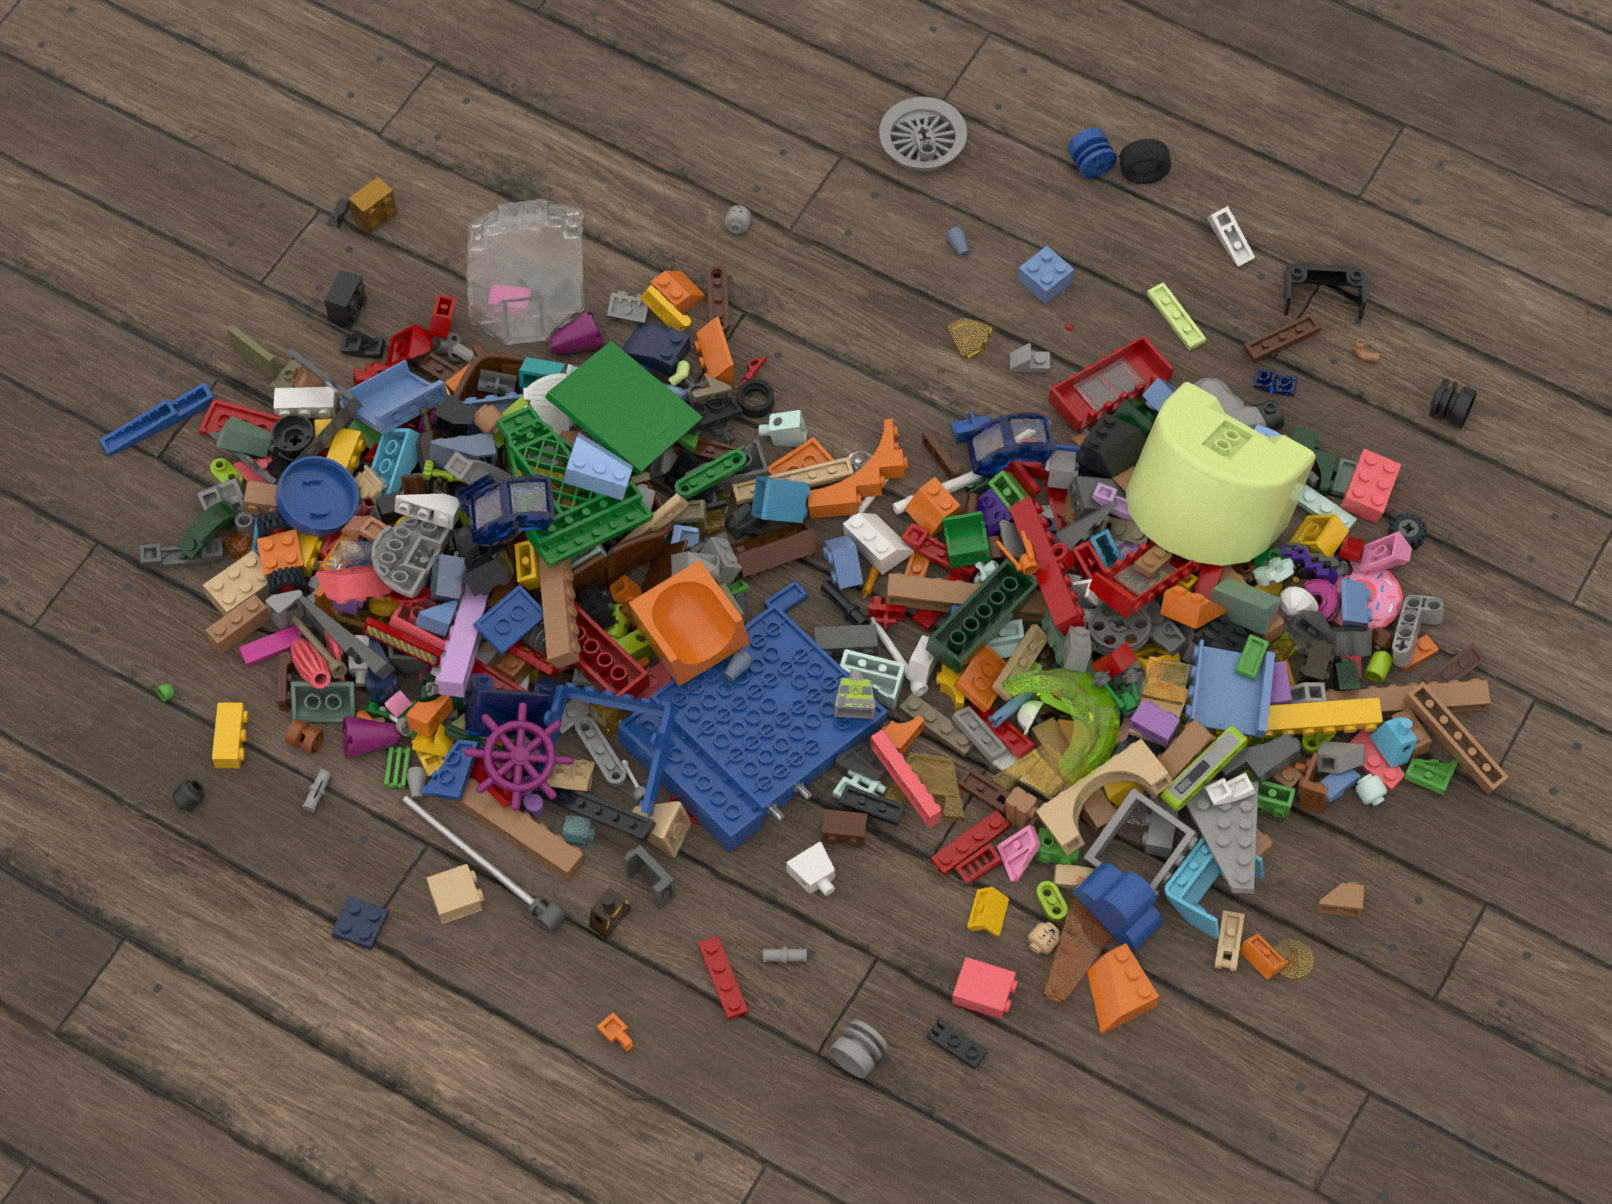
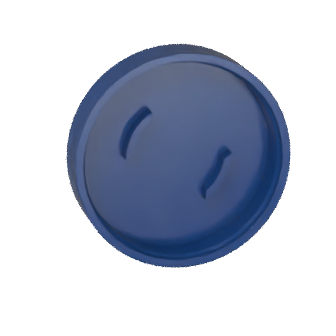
M307 456L295 460L284 470L276 486L275 500L281 516L291 527L310 536L322 537L340 532L354 516L359 504V490L353 476L338 462L321 456Z

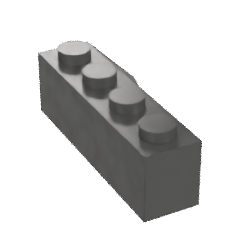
M759 438L753 440L751 444L745 447L740 446L736 448L746 454V466L708 489L724 486L725 492L718 494L719 496L732 493L733 484L754 480L757 475L769 476V470ZM707 462V463H705V464H703V465H701V466H699V467H697V468H695V469H693V470H691V471L686 472L685 475H688V474L692 473L693 471H695V470L701 468L702 466L708 464L709 462Z

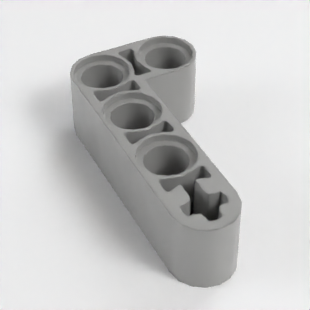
M1410 595L1405 598L1392 644L1393 663L1396 666L1406 667L1411 664L1422 623L1439 624L1444 620L1442 599L1422 595Z

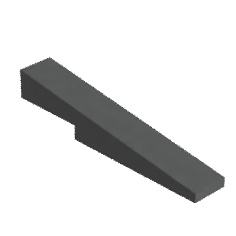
M303 595L298 598L345 653L353 658L359 655L370 669L383 680L396 669Z

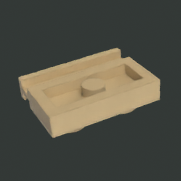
M365 465L363 473L360 472L355 478L359 490V501L362 503L364 497L370 496L374 498L376 504V498L381 497L382 490L384 488L387 489L388 486L371 467Z

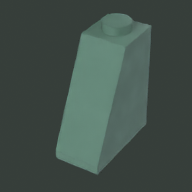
M233 416L222 427L216 446L264 458L270 452L273 453L276 448L272 440V432Z

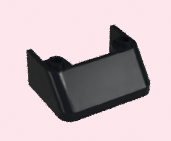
M1291 263L1285 267L1284 316H1288L1291 284L1358 287V319H1363L1367 302L1366 275L1360 268L1356 266Z

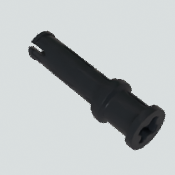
M830 580L825 581L821 585L820 590L842 610L847 621L850 620L854 625H870L872 619L869 616H865L860 611L858 605L852 604Z

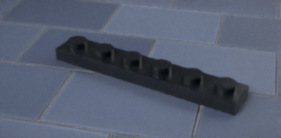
M552 787L557 794L555 799H550L545 792L541 796L544 801L645 842L656 825L652 819L580 790Z

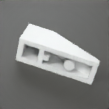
M1228 206L1207 218L1216 236L1237 267L1255 258Z

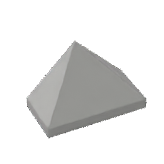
M673 447L669 448L650 465L649 476L651 480L670 471L678 457Z

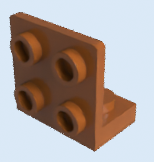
M1314 752L1312 759L1308 758L1306 762L1305 775L1300 778L1297 798H1300L1299 807L1324 814L1329 787L1319 782L1313 783L1319 754Z

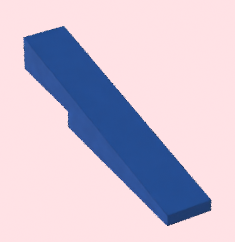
M204 382L172 402L166 399L99 440L108 456H111L208 409L215 397Z

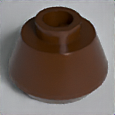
M1380 627L1374 628L1372 630V648L1376 651L1388 652L1392 649L1395 636Z

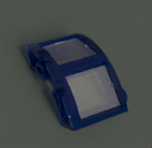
M1015 413L995 418L976 428L966 438L973 473L989 479L1001 469L1009 466V462L1021 460V462H1041L1045 464L1056 452L1049 418L1038 413Z
M540 474L514 477L495 482L478 490L469 499L472 543L492 546L498 539L508 535L509 530L519 528L521 531L547 530L555 520L551 477H544Z

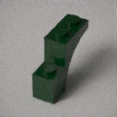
M1295 426L1292 440L1314 452L1315 461L1312 469L1320 478L1318 483L1319 493L1326 497L1327 492H1332L1335 480L1331 479L1332 474L1337 475L1339 464L1336 463L1337 455L1319 450L1321 441L1317 440L1318 432Z

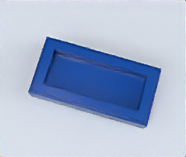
M795 580L765 600L763 606L768 609L775 603L786 613L806 600L808 594Z

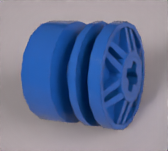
M1100 128L1083 130L1075 135L1068 144L1067 150L1084 178L1093 179L1100 177L1110 171L1117 162V155Z

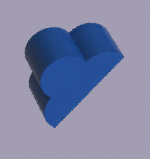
M1101 863L1072 891L1121 945L1125 943L1128 945L1133 954L1162 925V918L1158 910L1153 906L1156 903V895L1151 886L1136 873L1130 871L1122 873L1118 868L1109 863Z

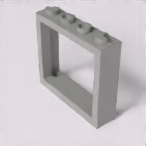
M1133 788L1084 858L1098 867L1102 863L1098 860L1138 802H1143L1186 833L1150 884L1157 898L1161 893L1159 890L1162 885H1166L1173 876L1172 871L1176 866L1180 867L1185 860L1184 854L1188 849L1191 850L1195 846L1199 834Z

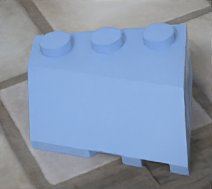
M578 433L563 483L623 500L633 466L583 434Z

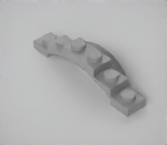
M457 451L454 452L444 466V469L482 492L499 505L502 502L504 490L516 492L513 477L510 474L489 463L467 459ZM521 483L523 494L533 497L534 495ZM542 508L541 516L546 514L544 508ZM531 519L530 527L535 525L534 519Z

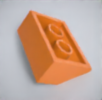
M715 317L696 333L697 341H694L696 353L700 352L699 364L701 369L704 368L706 372L703 374L704 379L705 375L734 387L733 361L720 319Z

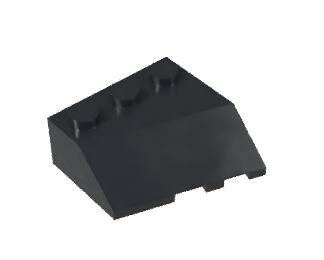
M1104 412L1082 442L1076 463L1112 479L1127 470L1129 466L1137 464L1146 438L1141 429Z

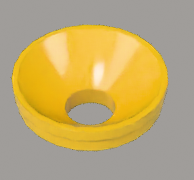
M386 594L385 598L373 599L371 596L368 600V609L376 615L391 617L400 603L391 600L389 594Z

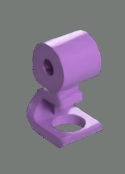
M530 775L522 777V783L533 780ZM532 791L521 793V800H523L525 811L532 818L541 816L544 811L541 796L533 794Z

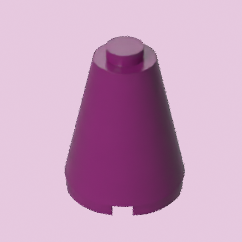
M591 310L550 337L551 341L548 343L552 353L556 352L557 355L601 349L605 346L603 336L598 324L593 320L595 317Z
M350 716L343 717L342 731H344V738H342L346 758H353L396 745L397 741H400V733L397 731L395 724Z

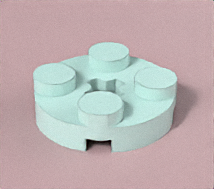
M1276 557L1269 561V565L1259 567L1253 573L1259 586L1270 585L1268 581L1275 580L1277 583L1292 575L1295 565L1291 558L1281 560L1280 557Z

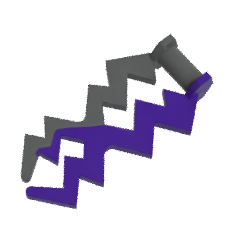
M1300 542L1286 543L1285 546L1281 544V557H1291L1292 561H1304L1305 570H1316V577L1328 578L1329 583L1333 585L1336 584L1339 577H1345L1348 572L1347 562L1342 561L1339 563L1334 556L1324 557L1323 553H1310L1308 545L1301 546ZM1285 547L1294 548V550L1286 551ZM1318 559V563H1312L1311 560ZM1331 563L1332 570L1329 571V568L1323 569V564Z

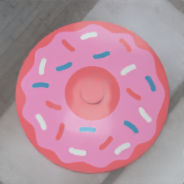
M1361 560L1359 562L1349 561L1353 567L1352 574L1339 577L1336 584L1331 585L1339 592L1342 600L1341 580L1346 579L1366 583L1367 589H1371V601H1367V608L1372 609V622H1368V627L1371 630L1376 627L1386 630L1395 622L1402 607L1403 596L1400 584L1387 569L1361 573L1359 570ZM1342 601L1337 617L1331 621L1336 627H1343Z

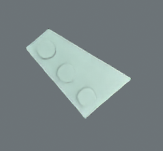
M845 649L840 666L848 674L851 670H860L862 672V679L871 680L874 699L894 711L905 677V664Z

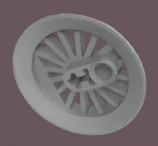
M915 97L903 100L887 111L880 124L879 137L886 153L901 166L913 171L927 172L945 166L960 154L966 143L967 128L962 115L950 104L936 98ZM918 152L917 161L912 160V158Z

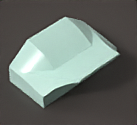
M1022 619L1009 621L987 644L1001 658L1011 657L1025 636Z

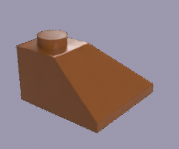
M509 651L502 656L497 652L487 664V666L519 685L536 668Z

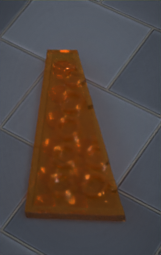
M1079 876L1078 879H1077L1075 888H1076L1085 878ZM1074 894L1072 895L1060 941L1043 996L1062 1003L1067 999L1112 937V934Z

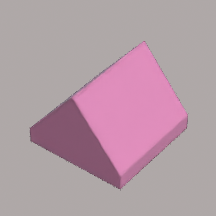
M401 690L385 702L389 713L396 718L412 705Z

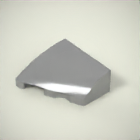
M238 477L201 490L197 494L204 511L218 502L229 501L238 510L244 512L243 501L245 495Z

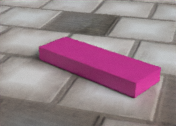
M294 625L240 646L239 649L246 666L248 667L283 653V651H289L294 640L302 639L299 636L300 630Z

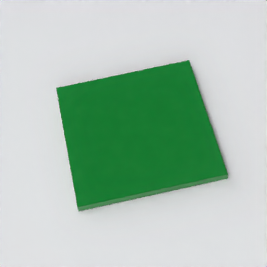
M612 341L552 388L545 396L548 401L608 451L633 466L632 471L638 476L703 418Z

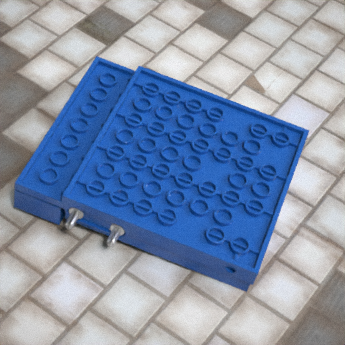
M775 603L761 614L756 615L752 621L745 625L750 644L740 650L748 653L753 661L751 662V667L734 679V681H730L723 674L734 655L732 654L683 685L678 686L673 679L650 696L653 704L659 705L660 701L672 704V708L679 710L675 716L660 784L678 802H681L683 807L729 853L762 828V820H765L771 814L781 821L784 815L778 809L799 792L806 799H809L812 794L806 787L836 764L835 760L838 755L861 742H865L883 727V722L887 720L888 711L875 699L874 719L834 717L835 702L841 678H849V674ZM634 712L618 724V742L650 773L655 748L651 747V737L654 732H659L662 717Z

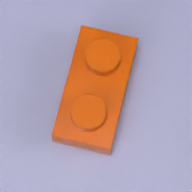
M1427 634L1417 639L1411 664L1400 668L1404 672L1438 654V647Z

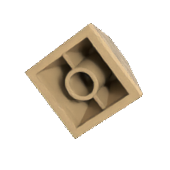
M676 801L655 804L653 815L641 813L642 806L634 807L632 812L652 819L656 823L647 841L669 857L675 859L692 824L682 803Z

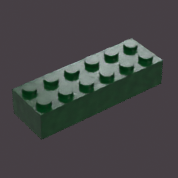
M1006 558L929 637L925 650L958 675L1032 599L1039 583L1031 576L1025 575L1023 571L1018 572L1015 565Z

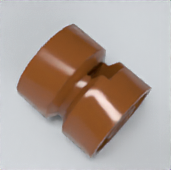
M295 719L286 732L285 743L296 748L300 747L302 751L314 755L323 742L324 731L315 726L309 727L308 723Z

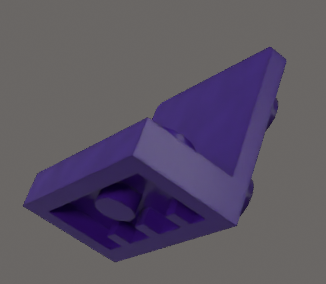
M992 488L978 498L976 512H983L987 537L994 536L1001 530L999 524L1001 520L1015 523L1012 514Z

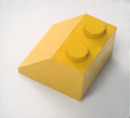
M1336 514L1307 515L1290 542H1300L1301 546L1308 545L1310 553H1323L1324 557L1334 556L1349 530Z

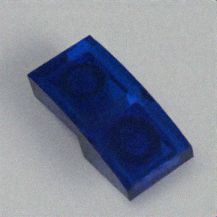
M1257 369L1253 387L1273 394L1294 397L1298 380L1297 376L1277 375L1276 370Z

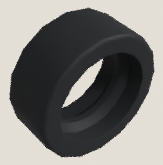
M760 379L748 380L737 391V403L743 409L745 416L762 418L767 416L774 407V390L766 381ZM758 391L767 396V401L760 406H751L744 402V396L750 392Z

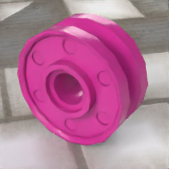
M1313 579L1305 582L1303 585L1315 600L1317 598L1323 599L1321 605L1318 606V612H1322L1328 623L1337 617L1341 609L1342 600L1339 592L1323 579Z

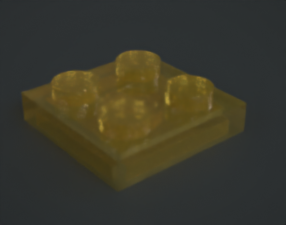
M1149 656L1140 697L1182 706L1191 665Z

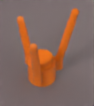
M1022 530L1021 535L1027 553L1020 556L1019 563L1004 545L997 540L996 544L1015 565L1018 572L1023 571L1025 575H1030L1039 569L1031 540H1027L1025 531Z

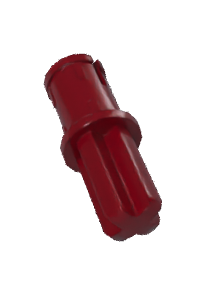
M370 496L364 497L362 503L357 508L358 513L356 516H372L375 505L374 498Z

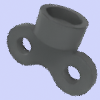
M451 332L448 338H439L436 346L437 354H448L447 358L452 363L460 362L461 357L457 356L455 358L452 356L454 354L452 353L454 350L452 349L453 346L461 342L460 335Z

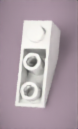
M443 493L397 495L395 498V512L453 530L461 515L463 499Z

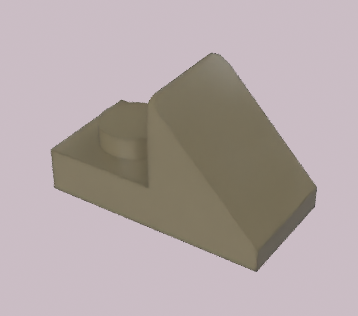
M705 375L704 389L700 388L692 391L690 403L698 402L705 404L709 400L730 398L732 388L728 384Z

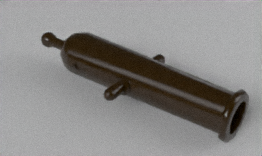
M423 406L419 410V414L423 418L424 431L419 434L416 441L422 477L425 462L429 460L431 441L438 438L446 439L440 431L433 429L430 419L431 410L427 406ZM442 476L432 477L430 480L423 479L426 494L443 493L456 497L454 482H448V479H444ZM458 519L453 529L461 527L460 519ZM453 530L443 554L454 556V552L458 551Z

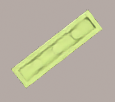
M1164 282L1147 290L1148 297L1189 351L1206 343L1205 336Z

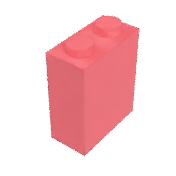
M966 957L953 993L952 1004L1002 1019L1004 1012L1008 1013L1011 1006L1010 994H1015L1018 981L1015 980L1016 972Z

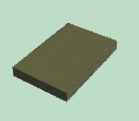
M231 325L227 329L233 351L273 381L279 375L275 356L236 326Z

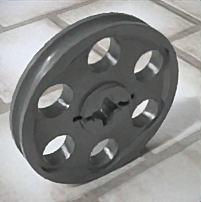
M1103 603L1090 615L1088 630H1090V638L1093 644L1107 653L1125 643L1126 639L1135 638L1137 640L1135 643H1127L1132 652L1143 647L1150 638L1151 619L1143 607L1137 613L1125 618L1109 605ZM1111 610L1114 612V614L1111 616H1105L1103 612ZM1138 623H1144L1147 625L1145 628L1138 629L1135 627V625ZM1096 625L1104 626V629L1101 631H1096L1093 628ZM1114 639L1116 642L1108 645L1104 641Z

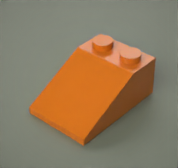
M1174 586L1165 591L1160 614L1197 629L1225 614L1227 608L1205 599L1201 594L1186 591L1182 586Z

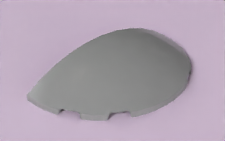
M413 517L402 519L400 524L394 527L387 526L378 534L372 546L371 559L375 572L391 589L410 598L416 597L431 578L434 556L443 554L452 530Z

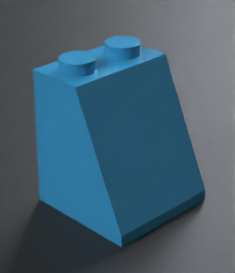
M757 475L751 515L764 520L803 523V518L805 519L807 515L806 498L808 499L810 495L808 483Z

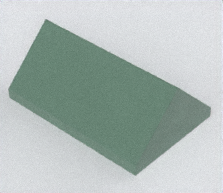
M1227 577L1213 588L1211 601L1227 608V612L1223 615L1227 616L1234 624L1265 636L1281 604L1282 598Z
M291 681L292 722L295 719L304 722H342L343 717H356L357 691L354 681H330L328 686H325L323 689H316L306 681Z

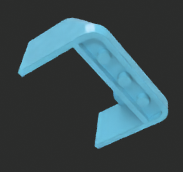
M1201 838L1166 884L1165 895L1190 925L1217 939L1219 937L1218 919L1206 913V910L1197 903L1218 875H1222L1217 862L1213 859L1207 843ZM1256 855L1255 875L1262 879L1264 876L1263 858Z

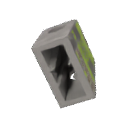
M851 670L849 678H841L835 702L834 717L874 719L875 701L871 680L862 679V672L860 670Z

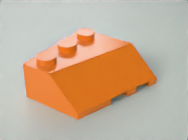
M1126 943L1107 952L1087 970L1100 1035L1157 1007L1159 995Z

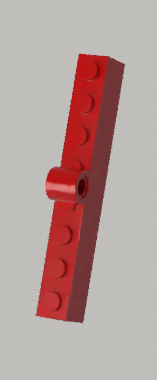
M1029 496L1012 505L1009 509L1022 542V530L1025 531L1027 540H1031L1035 559L1039 566V569L1035 572L1036 578L1055 626L1063 636H1066L1069 626L1082 627L1086 625L1083 619L1085 612L1081 605L1077 604L1079 597L1075 590L1071 589L1073 582L1069 575L1065 574V571L1074 566L1076 558L1064 543L1053 544L1055 538L1052 532L1047 529L1049 523L1046 517L1041 514L1044 510L1039 501L1035 502Z

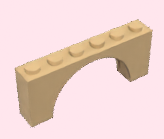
M1142 739L1130 744L1127 749L1114 755L1108 762L1095 768L1092 773L1079 779L1073 786L1060 792L1058 796L1044 803L1036 810L1041 822L1067 856L1085 844L1079 832V814L1085 801L1096 790L1110 783L1129 781L1141 784L1157 795L1173 784L1167 770Z

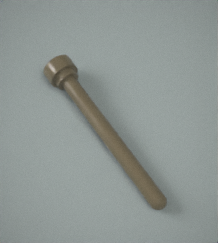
M293 616L292 622L326 660L330 674L336 679L343 677L347 672L345 664L341 660L332 657L299 616Z

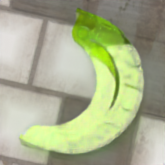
M1053 668L1023 672L1001 682L1011 696L1017 697L1022 694L1035 692L1040 697L1045 693H1050L1060 698L1068 706L1073 718V736L1069 747L1058 761V769L1071 786L1079 779L1092 773L1095 768L1102 766L1110 760V755L1115 745L1118 744L1120 737V711L1116 701L1104 686L1098 689L1095 685H1090L1094 682L1092 679L1094 675L1086 671L1082 673L1064 668Z

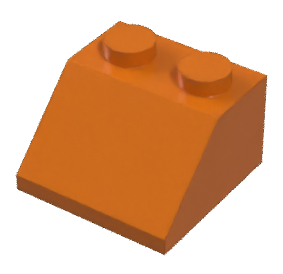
M664 271L650 281V285L657 289L681 314H684L706 298V295L681 271Z
M936 477L919 488L905 507V511L916 524L929 531L930 537L944 529L942 518L962 515L960 504Z

